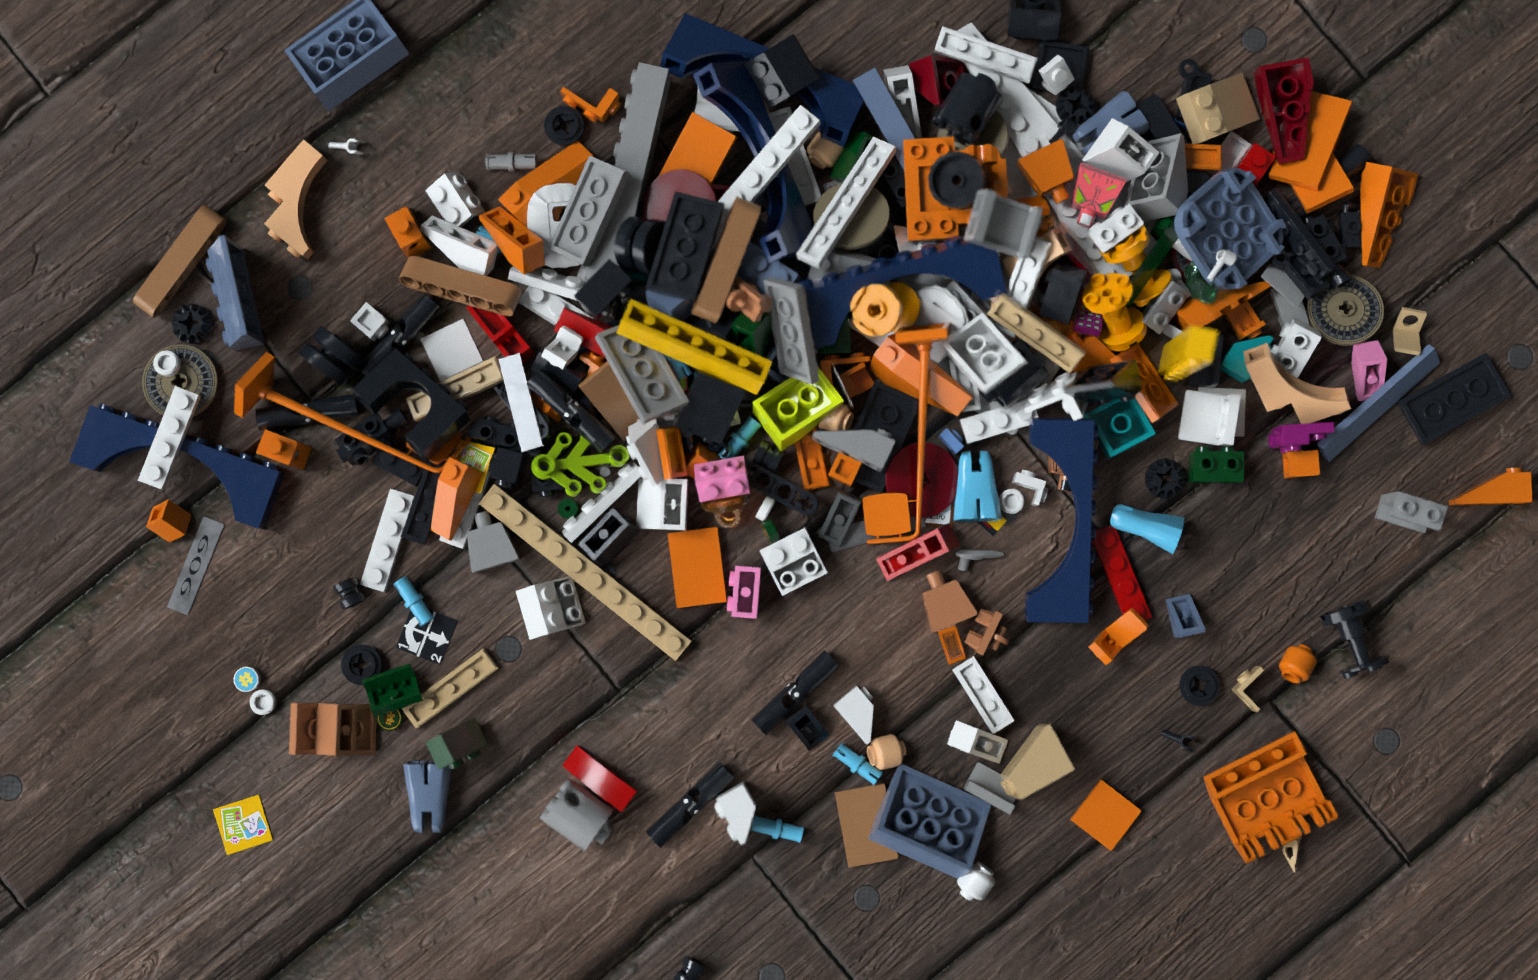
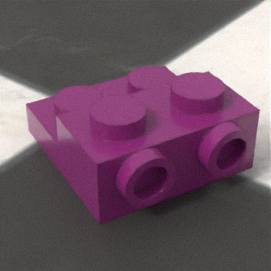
M1334 422L1278 426L1271 429V433L1268 435L1269 448L1280 449V453L1300 451L1302 446L1308 445L1309 442L1327 439L1326 435L1334 433Z

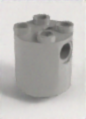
M567 778L560 791L547 805L540 819L585 851L592 841H597L602 845L609 836L613 827L608 824L607 820L614 809L574 780Z

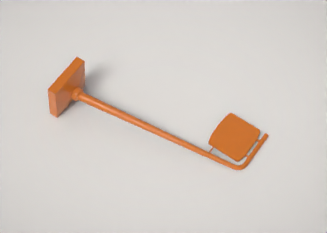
M950 323L900 327L895 332L896 343L917 345V350L920 351L917 500H908V495L905 493H881L864 497L862 501L866 534L877 536V539H868L867 544L915 540L921 532L930 350L933 349L932 343L946 339L951 334ZM917 501L916 531L911 536L902 537V533L911 530L908 502ZM897 534H899V537L880 538V539H879V536H889V535H897Z
M268 352L235 384L234 413L241 418L261 398L263 400L269 399L431 472L440 473L444 469L445 464L440 468H435L409 456L413 449L409 446L408 442L407 447L411 450L405 454L273 391L275 357ZM458 431L429 461L435 465L440 464L444 460L447 461V457L459 445L458 449L451 456V458L456 459L471 441V438L467 437L462 444L459 443L462 433Z

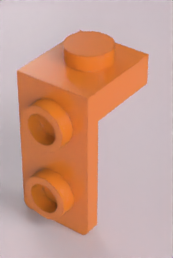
M564 87L560 91L564 97L563 101L574 109L578 106L585 111L583 114L593 122L599 120L604 123L610 114L614 115L620 106L619 94L609 88L596 108Z
M864 353L849 354L850 358L840 359L839 355L825 356V360L820 361V369L833 385L832 364L834 367L853 366L862 362L870 364V356H865Z
M1131 608L1105 628L1091 643L1089 648L1096 657L1107 665L1123 647L1143 633L1149 625Z

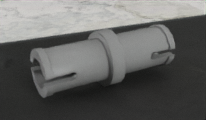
M508 152V154H486L485 163L487 170L508 169L509 172H515V169H536L538 159L536 153L515 154L514 152Z

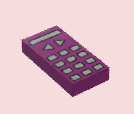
M1082 288L1074 332L1099 337L1103 314L1093 313L1086 308L1082 300L1085 288Z

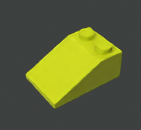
M819 367V381L809 384L790 377L752 402L753 414L780 451L803 438L844 403L842 397Z

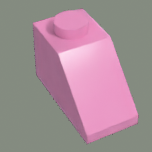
M1379 341L1353 345L1351 364L1358 401H1365L1385 383L1387 357Z

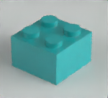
M1120 398L1112 399L1111 402L1103 404L1084 415V418H1091L1094 420V424L1098 425V444L1107 460L1156 434L1136 398L1128 401H1120Z

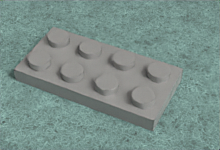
M589 155L548 248L589 267L630 173Z
M772 276L764 279L765 292L773 300L769 314L780 374L809 384L819 381L818 364L815 358L814 340L811 334L810 317L807 311L806 293L803 285Z
M619 325L596 335L595 339L642 424L688 405L689 400L662 353L617 334Z

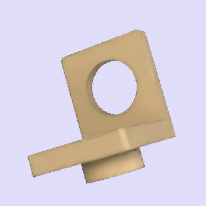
M1401 308L1393 328L1394 350L1396 352L1420 355L1419 332L1427 316L1426 311ZM1414 315L1418 318V321L1415 324L1408 325L1403 322V319L1406 316Z
M1255 666L1251 671L1245 670L1236 679L1238 683L1231 689L1254 712H1258L1260 709L1243 690L1264 671L1261 666Z

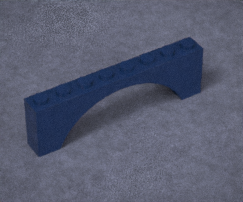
M685 13L663 52L660 67L669 69V74L683 79L711 63L749 62L770 48ZM815 68L820 78L799 90L796 94L805 102L813 115L820 120L821 124L818 126L820 137L844 147L862 110L864 100L855 84Z
M747 61L711 63L694 73L693 76L702 98L718 107L734 123L756 158L776 132L759 90L744 65ZM787 162L765 188L768 215L765 230L759 241L768 263L797 258V252L814 228Z
M960 236L947 238L944 243L937 245L935 243L923 245L917 251H902L897 253L896 257L890 259L878 258L873 260L872 264L866 266L854 265L847 268V271L839 274L830 272L823 275L822 279L815 281L807 279L798 283L803 285L806 293V305L810 317L814 350L836 344L841 324L851 309L853 297L860 289L869 285L882 284L896 277L910 274L945 276L969 287L982 300L1007 293L997 251L964 241V237L960 238Z
M101 403L99 407L90 405L69 462L101 472L107 465L125 454L151 448L160 424L147 420L146 424L137 421L138 416L124 411L122 416L113 413L115 408ZM195 436L193 440L184 438L180 450L202 461L221 480L230 497L235 521L264 530L285 474L278 471L279 466L266 461L263 465L254 463L255 457L241 453L240 457L231 455L232 449L217 445L216 449L207 446L209 441Z
M1030 417L1029 443L1042 450L1055 461L1071 488L1075 505V527L1069 550L1056 571L1042 584L1025 593V619L1027 622L1088 623L1089 616L1093 615V601H1089V591L1094 589V577L1090 576V566H1094L1095 555L1094 551L1090 550L1091 541L1095 540V526L1091 525V516L1096 514V501L1092 500V490H1096L1097 477L1093 475V465H1097L1098 455L1097 450H1093L1094 440L1098 439V425L1094 424V420L1091 418L1073 420V418Z

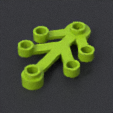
M566 432L558 434L554 446L547 455L541 454L534 458L531 469L536 477L540 479L552 478L565 487V492L571 497H575L580 493L582 489L581 483L578 480L569 479L559 470L568 469L590 484L592 492L601 493L606 487L605 479L595 476L584 467L604 464L622 467L629 459V452L624 446L615 445L609 453L581 456L591 444L580 436L579 442L568 457L556 460L562 449H567L572 442L571 436ZM565 438L568 443L562 444L559 439ZM619 455L621 461L614 460L613 456ZM540 465H546L548 467V470H541ZM594 482H600L602 488L595 487ZM575 485L578 490L571 491L569 486Z

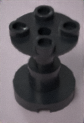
M1369 600L1337 608L1338 610H1335V613H1330L1329 611L1320 615L1323 626L1336 623L1342 641L1348 640L1356 664L1340 670V674L1343 675L1344 679L1359 674L1358 672L1366 669L1367 672L1382 668V665L1390 662L1389 655L1371 658L1362 636L1367 631L1361 615L1372 610Z

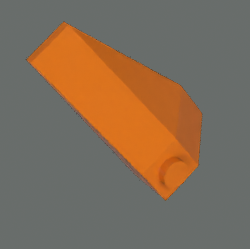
M576 141L516 181L498 200L515 219L527 227L528 204L532 195L546 185L556 183L576 185L589 155L594 156L579 141ZM564 206L553 207L554 221L560 220V213Z
M1366 162L1360 185L1362 265L1381 268L1392 244V231L1395 226H1400L1403 219L1399 216L1404 205L1409 206L1413 198L1419 173Z
M1263 281L1237 289L1195 296L1189 301L1186 299L1173 316V320L1182 332L1190 326L1203 328L1270 288L1271 285Z
M895 333L887 336L873 355L869 370L887 386L919 399L920 351L913 344L896 343ZM930 359L928 404L959 416L974 396Z

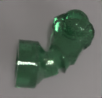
M1191 261L1184 270V278L1187 281L1186 286L1192 293L1191 297L1199 302L1211 304L1216 299L1218 288L1213 289L1215 287L1214 283L1206 285L1207 281L1195 263Z

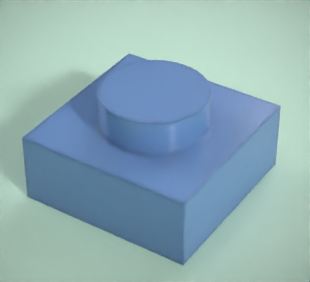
M946 428L938 436L954 455L964 447L961 444L963 441L962 437L954 429L949 431Z

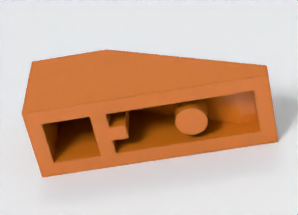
M499 206L479 215V220L509 263L520 272L526 274L545 265L543 240Z
M448 458L438 479L431 531L452 541L484 472L454 458Z
M1506 468V473L1497 474L1449 500V506L1531 503V472H1522V468Z

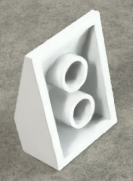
M983 313L942 342L953 363L985 394L1026 364V360Z

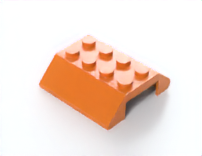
M1295 731L1203 776L1210 800L1233 845L1246 864L1256 860L1254 851L1259 857L1265 855L1263 846L1257 840L1263 836L1269 846L1276 850L1279 848L1275 837L1284 846L1302 837L1300 829L1305 835L1310 833V826L1303 818L1307 814H1310L1319 828L1325 825L1323 818L1327 823L1338 819L1331 801L1324 798L1304 758L1307 754Z

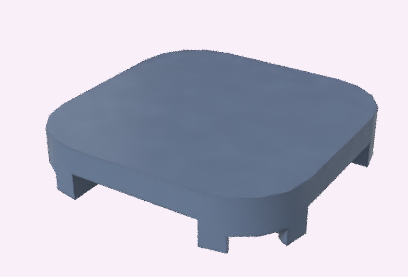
M1230 168L1216 173L1181 204L1175 215L1174 225L1178 239L1204 279L1211 287L1218 290H1231L1243 287L1247 284L1246 280L1273 255L1280 254L1284 249L1282 241L1283 229L1286 228L1283 219L1276 220L1252 182L1256 179V176L1251 171L1246 172L1239 168ZM1230 250L1236 253L1237 257L1233 265L1228 266L1224 264L1213 281L1207 279L1217 262L1216 254L1218 251Z

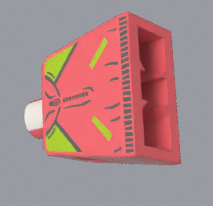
M1081 163L1076 171L1071 200V208L1080 211L1076 223L1082 227L1091 228L1094 217L1104 219L1123 188L1126 179Z

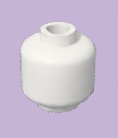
M980 862L972 864L970 872L957 880L958 886L961 888L959 893L969 901H973L974 898L984 900L995 885L994 872Z

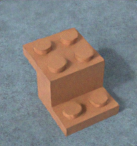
M291 703L289 754L331 756L375 755L377 717L373 716L369 703Z

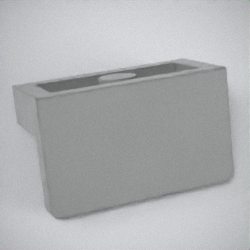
M978 762L963 788L1002 811L1011 814L1015 807L1013 803L1016 798H1013L1011 795L1007 796L1000 784L1003 781L1000 776L1001 774Z

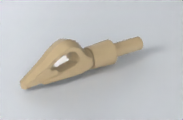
M1302 837L1284 845L1282 849L1294 873H1296ZM1290 847L1293 850V856L1291 857V859L1289 858L1287 853V849Z

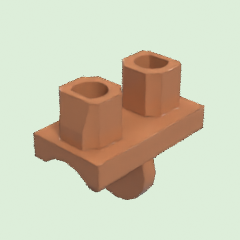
M739 276L734 278L732 290L729 291L727 296V306L732 311L740 310L754 322L760 321L762 313L770 311L772 298L767 294L761 295L758 292L757 286L752 282L746 283Z
M980 609L974 621L986 626L982 635L970 630L964 642L975 649L974 652L979 655L984 654L991 638L994 640L990 648L997 651L1000 643L1008 645L1009 640L1004 638L1007 628L1000 626L997 634L994 633L1003 614L997 611L992 613Z

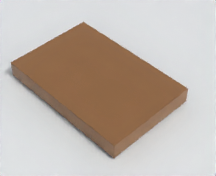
M607 361L578 386L617 435L625 441L626 437L629 436L628 426L636 423L639 417Z
M885 783L835 792L849 868L898 859L896 851L868 839L875 817L886 794Z

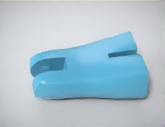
M970 451L961 453L954 505V522L1002 520L993 462L988 451H980V470H972Z
M1118 504L1112 510L1110 522L1113 528L1141 536L1173 554L1183 530L1184 517L1151 513Z

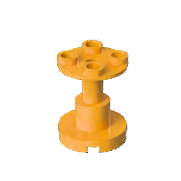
M1143 225L1106 253L1101 251L1100 253L1107 263L1121 262L1124 270L1131 271L1134 275L1147 257L1143 249L1148 245L1150 235ZM1165 269L1156 270L1133 303H1136L1138 307L1147 305L1152 298L1162 294L1172 280L1171 273Z
M1098 273L1091 277L1090 283L1083 291L1082 300L1086 308L1091 312L1103 314L1101 332L1098 339L1111 351L1127 350L1130 348V344L1135 341L1137 343L1142 341L1147 332V325L1142 322L1144 319L1142 312L1130 306L1128 308L1125 306L1133 294L1132 284L1129 277L1125 274L1109 273L1103 275Z
M891 282L890 287L883 284L869 285L860 289L851 302V312L853 311L855 326L862 333L869 336L885 335L889 332H896L900 327L913 326L919 317L921 299L917 296L916 292L909 285L902 282Z

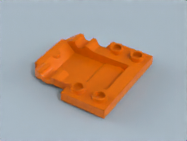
M954 137L903 140L908 242L946 240L953 236H959L958 225H968L973 207L954 209L944 206L934 199L929 189L928 176L931 166L939 157L948 152L960 151L976 156L985 164L989 172L990 185L988 190L997 192L996 195L1008 199L1006 159L1001 158L998 149L993 145H969L964 150L955 151ZM959 175L958 179L955 180L956 185L962 182V178Z

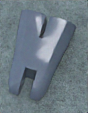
M1122 91L1105 104L1096 114L1081 124L1073 133L1072 138L1078 143L1089 136L1092 142L1082 150V153L1086 155L1112 118L1129 126L1139 136L1147 133L1149 126L1147 119L1139 109L1132 113L1136 108V103L1128 92Z
M435 761L404 762L405 782L409 798L411 823L416 833H424L425 813H432L433 833L442 832L446 819L452 769L450 770L449 766L438 770Z

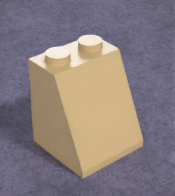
M1050 724L1037 725L1000 776L1003 781L1000 784L1007 796L1011 795L1013 798L1023 799L1075 770Z

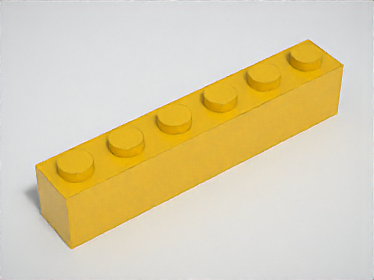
M632 299L616 332L621 336L756 395L762 387L772 364V361Z
M1190 326L1163 346L1158 369L1159 375L1164 376L1163 380L1178 383L1179 380H1183L1211 363L1217 331Z

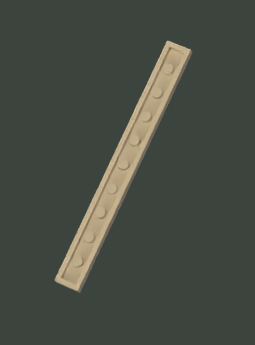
M494 484L478 503L675 661L692 641L498 485Z

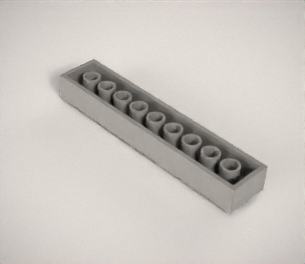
M639 62L637 70L633 69L630 80L632 94L628 93L625 101L627 116L621 119L619 127L621 142H616L613 157H616L615 167L630 173V176L594 254L593 262L586 269L585 279L587 281L608 259L612 260L620 268L614 254V242L617 231L622 222L628 217H640L671 83L669 69ZM620 297L613 304L614 310L605 319L616 320ZM582 305V308H583V310L585 311V313L588 314V315H592V314Z

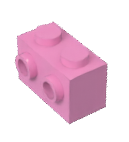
M744 456L694 464L695 483L700 502L750 493Z
M735 566V571H730L729 586H734L733 596H728L727 611L732 612L731 617L757 619L761 568Z

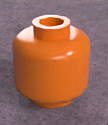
M1303 644L1288 647L1279 663L1281 675L1292 683L1298 684L1300 681H1307L1317 664L1316 657L1312 654V649Z

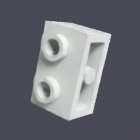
M1293 318L1290 324L1286 323L1283 326L1279 335L1282 338L1278 345L1273 344L1271 351L1280 365L1298 378L1322 336L1320 331Z

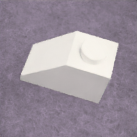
M855 686L833 706L867 745L871 742L873 704L870 700L873 697L864 686L861 689Z
M956 721L947 744L1000 764L1008 740Z

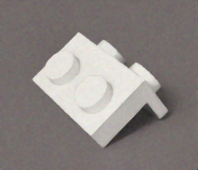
M458 171L444 173L425 190L444 220L458 227H462L474 216L485 212L479 198L473 194L467 185V180Z
M1128 204L1123 209L1121 207L1115 209L1109 214V219L1103 223L1099 221L1088 230L1089 233L1086 241L1091 248L1097 246L1102 253H1106L1141 228L1144 222L1132 206Z

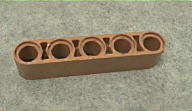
M738 196L735 198L691 314L713 323L718 321L761 210L760 205Z
M207 205L199 208L133 298V303L153 318L157 317L221 233L227 220Z
M418 256L408 257L399 276L400 283L410 289L504 316L513 315L522 295V290L512 283Z

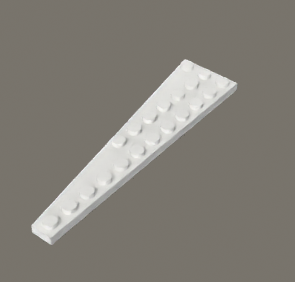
M972 23L957 30L958 32L987 41ZM965 63L971 75L977 76L978 73H983L995 81L998 92L1003 97V101L997 111L1004 117L1007 123L1009 139L1020 158L1050 144L1049 140L1059 129L1058 124L1020 80ZM1064 133L1058 140L1063 139L1074 175L1072 182L1075 183L1077 168L1081 163L1086 164L1083 161L1085 156ZM1051 192L1043 195L1064 232H1068L1084 250L1094 275L1098 273L1103 275L1109 273L1125 274L1128 277L1133 275L1131 271L1124 270L1121 262L1107 263L1097 246L1090 247L1086 241L1090 228L1082 227L1076 223L1080 211L1071 208V202L1056 204ZM1117 196L1107 216L1104 219L1094 217L1092 226L1099 221L1103 223L1109 219V214L1119 207L1123 209L1125 207L1123 201ZM1151 235L1148 245L1143 249L1146 256L1156 244V240Z

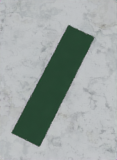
M1175 217L1131 278L1133 294L1129 302L1125 304L1128 308H1130L1177 241L1178 236L1174 225Z

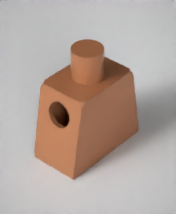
M941 570L926 575L932 589L922 593L931 633L978 615L957 580L946 583Z

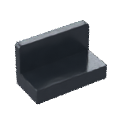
M1218 334L1216 336L1211 363L1189 375L1188 385L1213 388L1219 384L1223 335Z

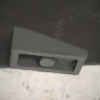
M839 489L818 537L841 547L862 499Z

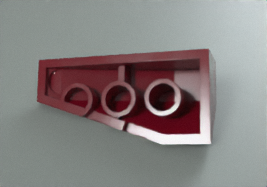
M1309 57L1259 66L1253 73L1258 100L1278 165L1302 161L1305 156L1308 132L1307 123L1311 107V91L1313 90L1314 83Z

